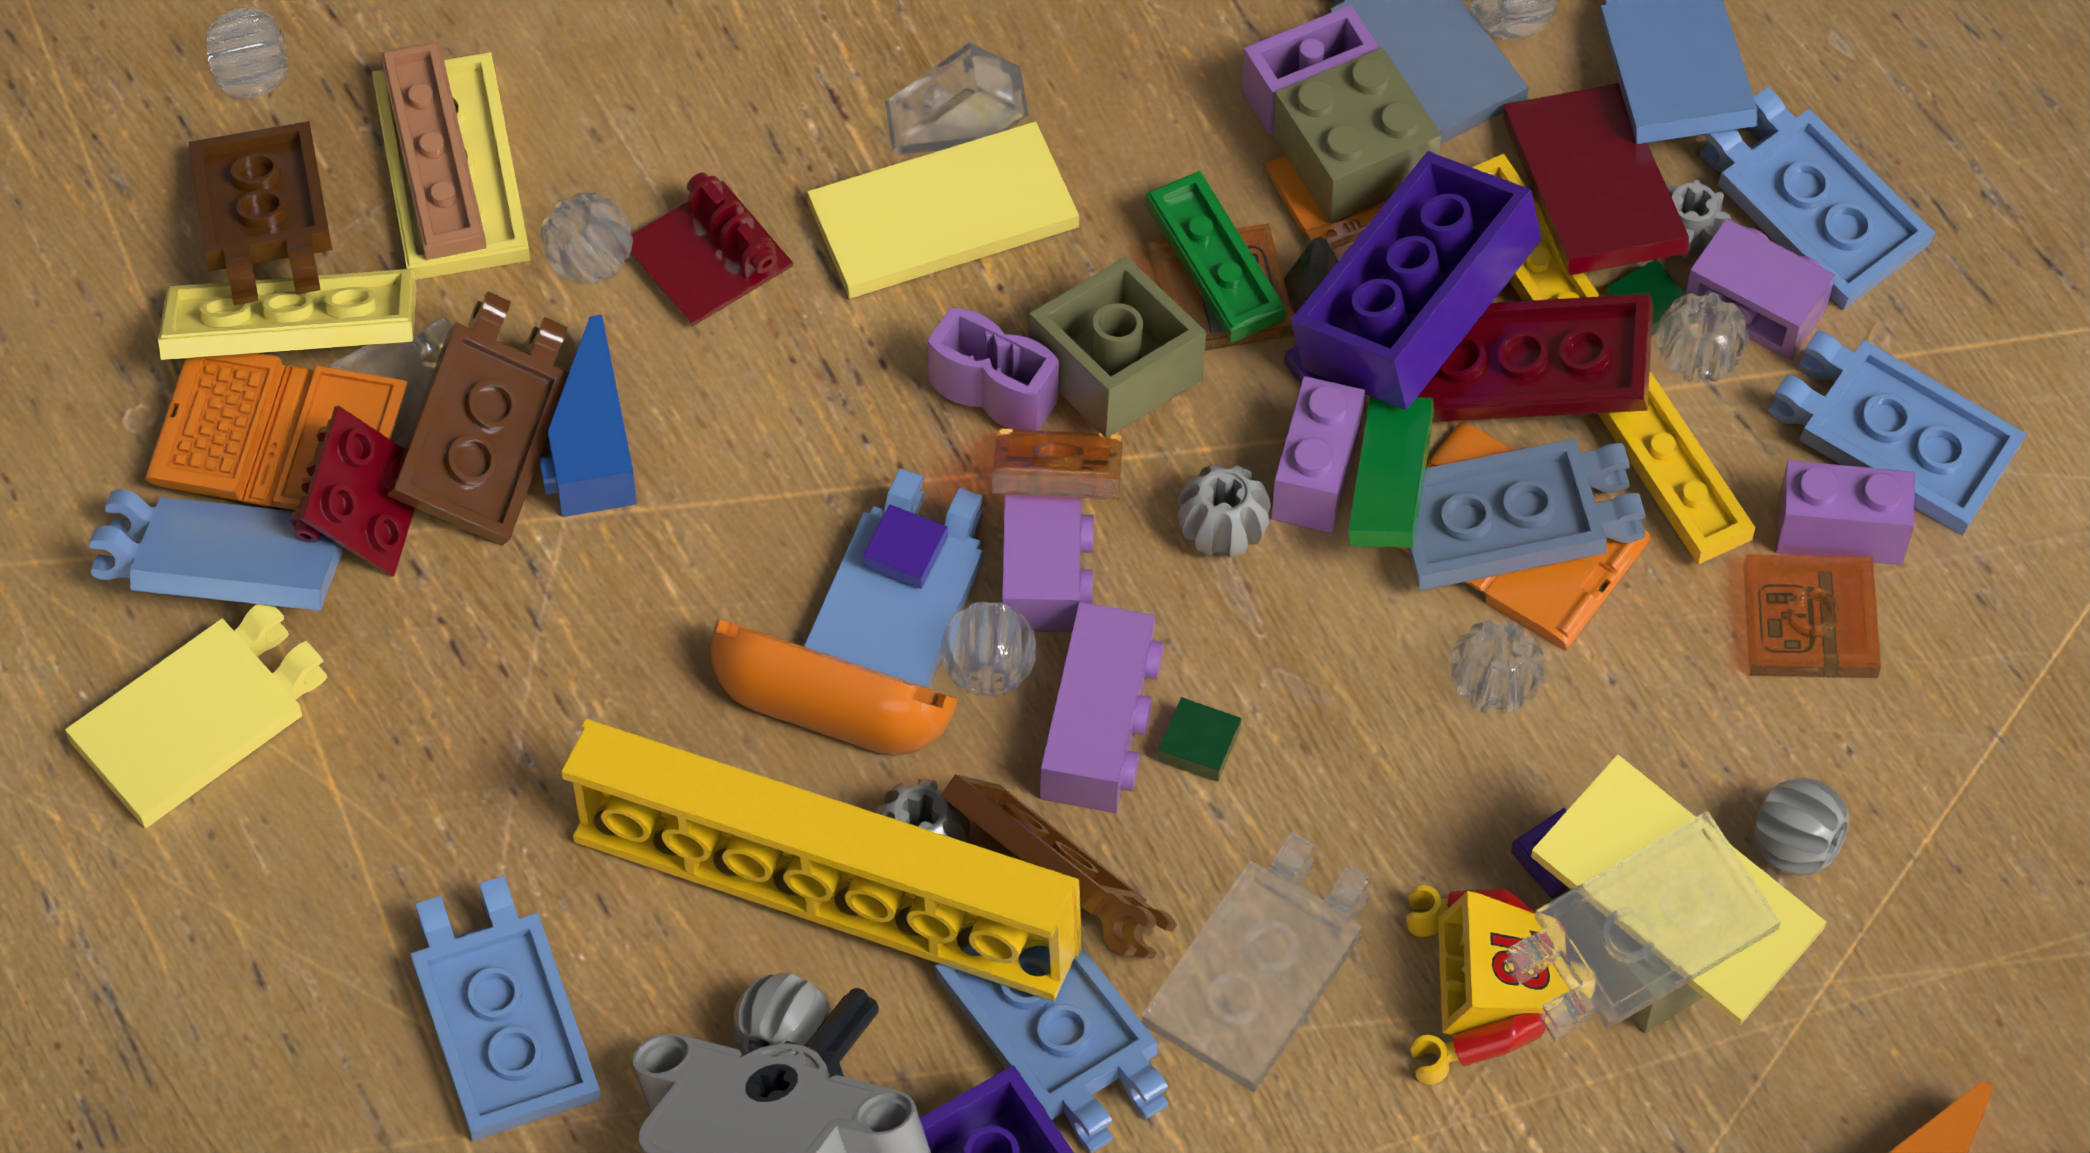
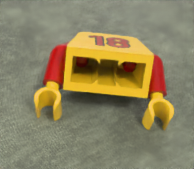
M1420 885L1410 892V908L1413 910L1427 909L1429 911L1424 913L1411 912L1406 915L1409 932L1418 937H1430L1438 932L1442 1033L1453 1035V1041L1444 1043L1439 1037L1433 1035H1422L1413 1042L1411 1046L1413 1058L1422 1057L1426 1054H1435L1440 1057L1435 1064L1422 1066L1415 1071L1416 1079L1420 1083L1434 1085L1441 1082L1447 1076L1450 1070V1063L1459 1061L1462 1066H1468L1506 1055L1541 1038L1546 1028L1565 1012L1567 1004L1586 1006L1591 1001L1595 989V972L1587 966L1566 963L1564 929L1558 922L1540 916L1510 890L1491 888L1451 891L1448 898H1441L1438 891L1433 887Z

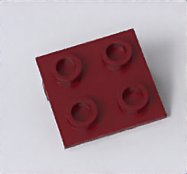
M704 172L694 175L687 183V190L690 192L689 201L622 240L625 248L692 327L793 267L791 259L726 183L720 181L716 176H708Z
M339 405L334 406L327 426L320 428L317 433L319 443L314 459L308 463L306 472L311 477L304 478L301 489L307 496L301 497L298 510L292 513L290 520L291 524L295 526L293 535L301 541L315 543L318 541L319 535L324 534L388 576H395L415 510L414 507L387 496L404 448Z

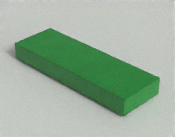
M1201 171L1146 193L1145 206L1230 343L1285 321L1286 307Z
M1370 396L1348 528L1350 546L1414 548L1434 418L1433 398L1417 397L1406 411Z

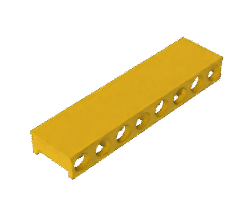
M585 719L582 725L583 732L561 771L562 779L573 782L580 820L573 835L574 843L1055 1002L1075 956L1079 957L1082 950L1079 879L589 719ZM601 810H603L601 814L603 823L616 835L604 834L596 828L594 818ZM664 829L662 833L664 844L676 855L664 854L656 848L654 836L660 830ZM725 847L722 859L726 866L736 875L722 873L714 864L713 858L715 854ZM785 867L787 869L783 875L784 882L796 895L781 892L774 883L775 874ZM849 886L845 894V901L858 915H849L837 908L834 898L841 889ZM911 906L906 919L910 927L920 935H909L898 928L895 918L899 911ZM973 926V929L969 935V942L981 954L978 956L965 953L957 943V935L963 929ZM1032 946L1049 947L1051 972L1043 976H1033L1026 973L1020 967L1019 955L1025 949Z

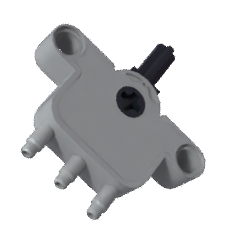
M853 988L847 995L843 996L806 1045L786 1041L785 1043L761 1047L742 1056L740 1050L680 1034L666 1033L646 1040L637 1048L633 1055V1066L651 1112L639 1130V1143L643 1153H931L915 1103L909 1095L898 1090L847 1078L843 1075L840 1061L879 1012L877 1001L869 997L865 990L860 988Z

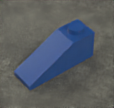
M602 315L589 317L548 429L551 456L539 458L545 494L558 493L562 517L637 505L634 472Z

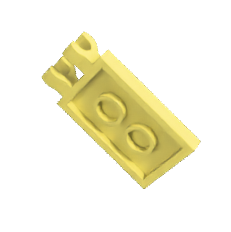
M256 604L248 611L239 627L235 630L223 618L65 729L69 742L145 829L302 717L301 708L296 699L314 690L326 680L327 674L319 666L323 659L307 641L294 647L273 673L260 661L259 655L276 647L289 635L288 631L280 623L284 620V615L276 606Z

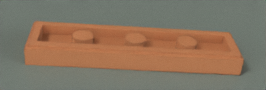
M440 41L380 52L426 260L487 249Z

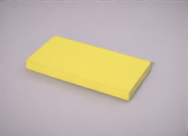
M491 52L444 60L487 249L426 260L384 71H372L406 267L415 271V280L531 261Z
M1036 121L807 191L808 205L849 299L1079 228V213Z
M402 269L319 275L321 290L296 294L293 277L255 280L259 301L239 305L233 304L230 282L169 286L166 290L158 338L161 360L413 342L417 291L415 271Z
M1618 754L1533 848L1531 857L1637 944L1668 966L1675 975L1738 1026L1745 1021L1819 936L1827 923Z

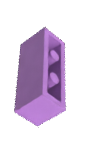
M1079 602L1041 765V800L1117 813L1122 790L1134 791L1140 753L1131 752L1134 733L1146 735L1152 708V697L1143 696L1147 678L1155 680L1159 678L1165 642L1154 640L1155 615Z

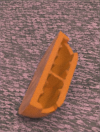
M721 618L716 620L710 646L711 662L715 676L724 691L733 700L752 711L886 755H904L925 748L944 732L954 715L959 698Z

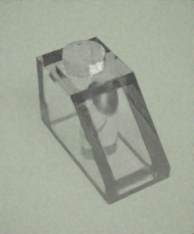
M971 42L885 101L892 151L899 154L944 150L1009 130L1029 116L1021 67Z

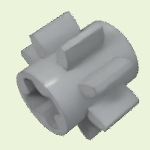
M1700 180L1683 184L1678 188L1672 184L1667 186L1689 235V253L1681 254L1682 258L1685 259L1689 255L1699 254L1704 251L1726 218H1731L1730 214L1721 212L1724 194L1722 192L1714 193L1709 187L1700 184Z

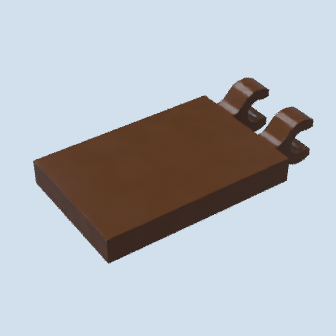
M310 122L190 141L189 149L209 272L227 269L233 304L239 305L259 301L252 264L289 258L296 294L321 290L314 253L332 250Z
M488 291L483 302H476L468 327L456 322L447 333L387 496L503 546L511 539L546 442L548 429L569 372L553 366L564 340L567 327L544 317L539 328L533 327L526 343L525 353L497 341L511 301Z
M955 774L940 795L1022 861L1079 879L1080 906L1088 913L1097 915L1100 918L1104 942L1113 952L1120 955H1135L1141 958L1153 959L1157 952L1145 944L1142 937L1144 927L1153 928L1156 924L1161 929L1171 932L1176 928L1177 924L1170 914L1146 903L1147 899L1000 784Z

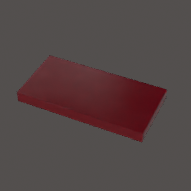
M1619 83L1504 104L1505 125L1568 276L1689 253V235L1648 143L1636 144Z
M1650 293L1491 303L1418 397L1433 398V422L1647 411L1653 303Z

